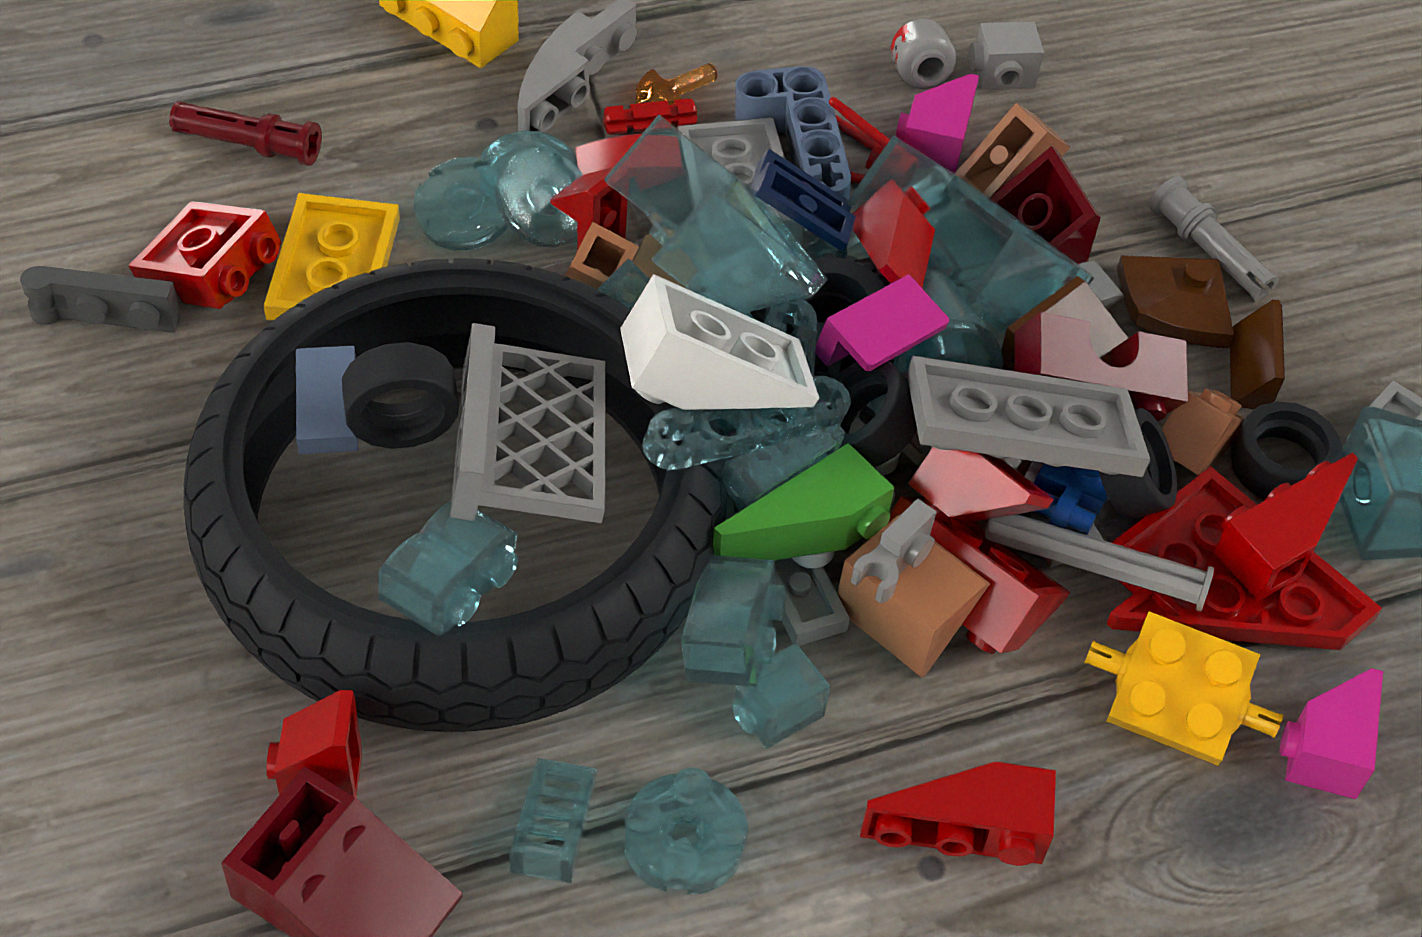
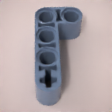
M798 66L755 70L740 75L735 83V121L773 117L777 133L786 134L792 163L850 201L851 173L834 108L829 104L831 97L824 74L813 67Z

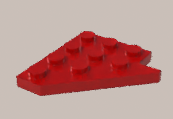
M1211 466L1177 492L1175 504L1168 510L1146 515L1111 542L1206 572L1209 566L1215 568L1202 611L1195 610L1197 605L1195 603L1118 580L1133 595L1111 611L1106 624L1113 630L1140 632L1145 618L1150 611L1222 640L1341 650L1376 620L1382 607L1315 552L1311 555L1300 578L1258 601L1214 554L1224 531L1221 525L1228 515L1241 506L1247 505L1249 508H1252L1257 504Z

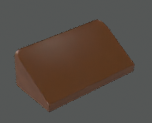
M1272 299L1233 326L1234 337L1230 344L1231 398L1242 405L1241 408L1256 409L1261 405L1275 402L1285 379L1282 304H1280V300Z

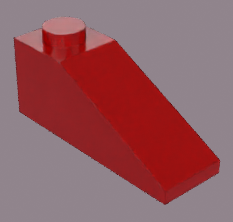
M893 179L888 181L852 213L856 216L852 230L877 269L890 284L909 274L923 288L935 234L934 227L925 217V214L931 210V207L912 185L906 191H903Z

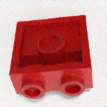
M191 201L128 266L134 277L173 282L175 290L185 304L221 309L235 297L242 296L248 288L249 278L265 264L272 263L277 258L279 246L282 242L265 210Z

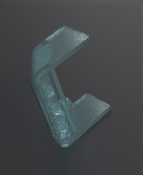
M660 115L655 118L604 178L608 185L644 211L652 222L653 226L650 228L649 233L663 245L652 258L653 262L692 292L743 314L813 297L828 280L779 214L770 205L754 196L748 185Z
M894 135L846 202L852 208L858 209L891 179L903 191H906L912 185L931 207V210L925 214V217L935 229L929 258L971 291L966 301L981 310L979 316L1003 333H1005L1008 326L1076 276L1086 281L1089 286L1095 279L1089 272L986 194Z

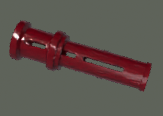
M176 101L170 111L169 125L173 127V132L193 134L254 147L263 157L273 158L278 154L297 158L300 164L311 166L315 163L320 152L322 131L321 126L317 122L307 121L302 125L282 121L280 115L272 113L263 115L260 118L250 117L234 112L196 106L183 101Z

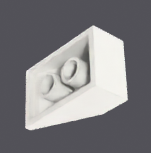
M653 274L620 328L632 388L650 402L656 404L666 402L683 410L814 407L819 399L801 342L798 338Z

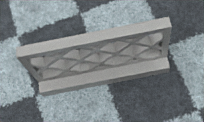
M472 323L463 368L450 518L475 521L478 505L602 524L605 512V361L494 343L495 326ZM503 366L522 368L528 371L530 375L518 379ZM571 376L590 379L591 382L575 388L563 377ZM547 386L559 397L547 402L535 393L534 390ZM516 398L529 410L516 415L503 404ZM574 408L585 416L587 420L574 424L562 413ZM544 421L558 433L544 438L532 426ZM514 435L528 447L514 453L501 440ZM573 444L588 457L574 462L560 450ZM543 458L557 471L543 477L529 464ZM512 473L527 486L521 489L494 485V481ZM572 482L590 498L567 496L559 488Z

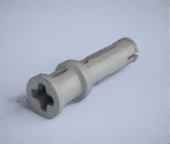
M1181 176L1173 177L1159 187L1152 196L1149 207L1155 214H1164L1178 228L1177 235L1183 241H1195L1213 259H1219L1220 266L1251 295L1254 301H1259L1269 294L1256 282V278L1272 290L1276 287L1279 278L1272 274L1216 221L1217 214L1215 208L1210 203L1202 204L1187 190L1188 184Z

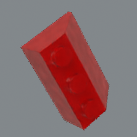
M901 496L890 513L889 522L897 515H901L916 499L922 501L924 497ZM935 517L930 536L990 583L962 623L968 629L966 637L978 648L990 654H995L996 651L1005 653L1018 650L1061 606L1071 592L1009 547L986 539L985 530L974 522L951 518L949 522H945Z

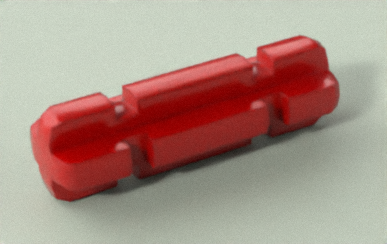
M691 98L674 100L673 105H668L667 100L630 104L629 109H624L623 105L608 106L603 112L604 128L609 135L626 134L627 129H633V133L671 129L672 124H677V128L678 126L695 125L698 118L696 104Z

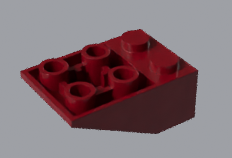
M305 766L221 862L231 898L291 937H432L463 897L460 890L359 800Z

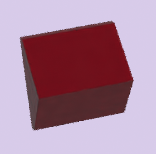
M1050 146L977 209L1016 276L1023 282L1050 276L1066 268L1088 262L1101 219L1063 158L1053 146Z

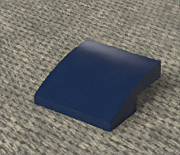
M768 148L757 163L751 185L752 194L835 248L843 251L848 245L856 216L850 213L852 202Z

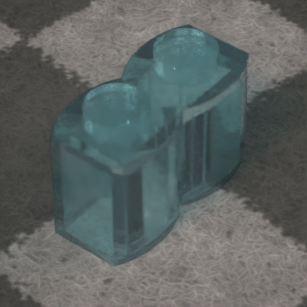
M452 500L443 505L427 521L420 533L411 536L399 545L379 569L378 599L437 636L444 634L455 624L459 626L465 624L476 611L480 602V596L487 593L494 586L500 588L505 585L512 577L518 564V556L515 555L517 539L515 531L478 509L475 521L450 518Z

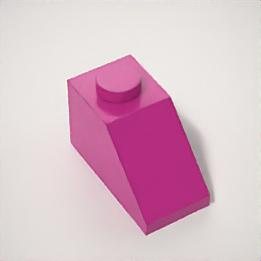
M968 74L916 94L910 114L901 112L895 141L903 142V150L916 156V166L926 167L929 164L935 163L941 166L945 172L956 173L979 79L978 75Z
M1371 668L1307 702L1296 723L1291 721L1286 723L1279 748V754L1288 757L1285 781L1352 799L1358 797L1375 771L1383 671Z

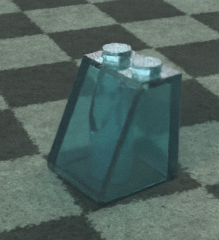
M1363 407L1342 449L1343 454L1341 458L1353 452L1358 457V460L1339 498L1361 560L1422 557V420L1377 407Z

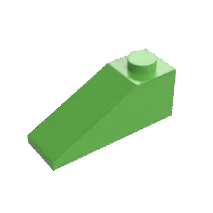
M847 443L714 527V564L718 569L845 550L863 537L870 539L888 524L894 486Z

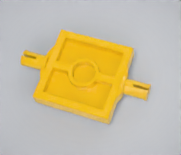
M1150 611L1145 618L1138 639L1128 648L1126 654L1093 640L1084 662L1117 675L1116 697L1106 720L1107 722L1217 766L1223 760L1231 736L1241 724L1275 738L1280 728V723L1283 720V714H1278L1250 703V683L1261 654Z

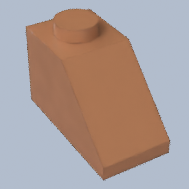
M1015 103L952 178L981 206L1050 146L1056 148L1061 157L1069 150L1070 146L1039 117Z

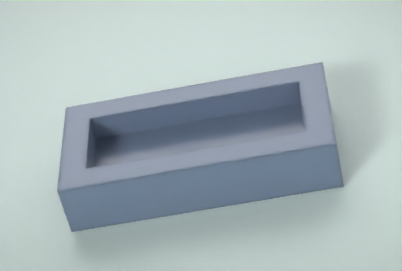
M354 346L296 349V440L299 454L359 451L358 438L354 436L346 425L342 394V376L350 362L356 359Z

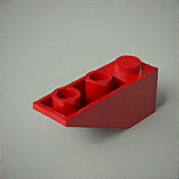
M1353 452L1334 463L1328 460L1321 462L1307 474L1305 479L1292 486L1289 483L1279 485L1269 493L1263 502L1252 508H1249L1247 505L1241 506L1223 521L1221 528L1224 531L1214 554L1258 601L1301 577L1358 460V457Z
M994 761L867 801L860 829V837L875 839L878 843L888 847L897 848L915 845L936 848L939 852L948 856L960 857L976 854L996 857L1006 864L1015 866L1031 863L1042 864L1054 837L1056 770Z

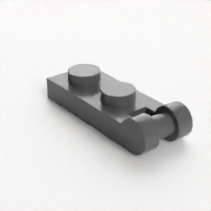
M48 266L30 267L20 277L24 294L30 298L28 300L32 320L38 324L46 325L55 323L59 319L84 321L89 324H108L133 327L144 331L157 330L175 333L180 320L173 282Z

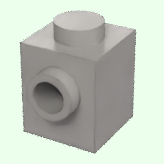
M1035 21L980 23L977 41L972 42L969 47V66L971 71H977L981 90L1036 88L1044 51Z

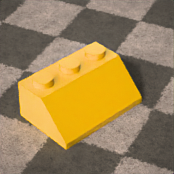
M379 0V5L388 13L401 18L417 28L422 34L430 36L452 50L457 56L465 58L479 68H483L519 41L518 0Z

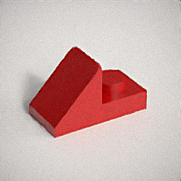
M618 165L584 174L550 199V203L578 222L577 251L592 222L626 239L629 170L624 166Z

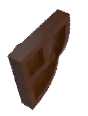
M1120 256L1117 266L1118 280L1124 296L1125 306L1135 325L1160 336L1185 340L1189 344L1217 348L1230 347L1234 331L1219 259Z

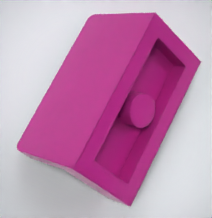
M908 274L828 317L813 351L826 366L850 354L865 371H871L943 331L949 323V317Z

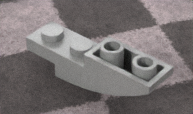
M617 0L593 19L576 11L546 39L531 61L520 87L517 104L518 140L527 144L541 132L549 130L556 120L573 107L580 106L589 96V75L597 73L606 62L619 52L627 50L633 44L637 35L636 4L629 0Z

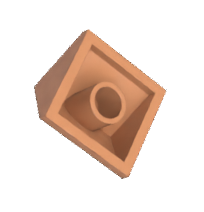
M897 515L844 561L837 595L854 624L920 677H925L990 583L934 541L931 551L919 566L913 568L911 565H908L899 574L895 593L888 601L879 603L875 600L878 586L882 582L876 576L865 577L857 586L852 584L851 577L855 562L861 556L873 551L880 544L882 533L900 516Z

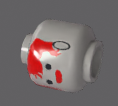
M921 18L903 25L893 36L890 46L891 57L905 83L914 88L927 89L944 82L953 72L956 64V52L942 25L933 20Z

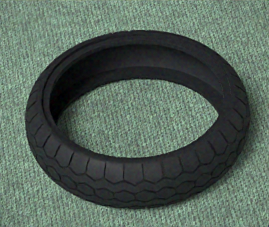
M448 258L415 261L411 263V266H408L407 263L387 266L373 270L370 273H363L348 278L331 287H327L281 314L232 360L233 362L229 364L218 379L198 418L187 455L183 507L191 555L207 596L235 638L270 672L316 701H320L339 690H353L357 718L403 729L432 732H466L520 725L573 708L621 682L659 651L689 615L714 566V527L726 520L728 501L726 458L721 434L712 409L683 410L666 402L656 404L643 398L632 388L620 330L631 310L612 297L585 283L538 267L532 268L529 265L494 260L493 264H491L490 259L454 258V262H448ZM472 323L495 326L494 343L605 361V412L620 424L637 444L651 469L657 485L659 499L652 516L640 535L618 560L583 587L556 601L530 611L475 622L441 623L415 621L384 615L336 597L308 580L274 548L259 526V508L270 474L282 453L296 436V349L354 346L357 358L368 350L386 344L414 343L429 346L446 356L451 365H464ZM503 366L504 368H507V369L518 370V371H523V372L529 373L528 371H526L525 369H522V368H515V367ZM571 376L563 377L575 388L591 382L590 379Z

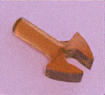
M707 63L670 80L663 79L655 69H651L641 78L636 87L635 104L645 100L646 103L668 100V105H673L674 100L682 99L681 95L717 80V69L713 64Z

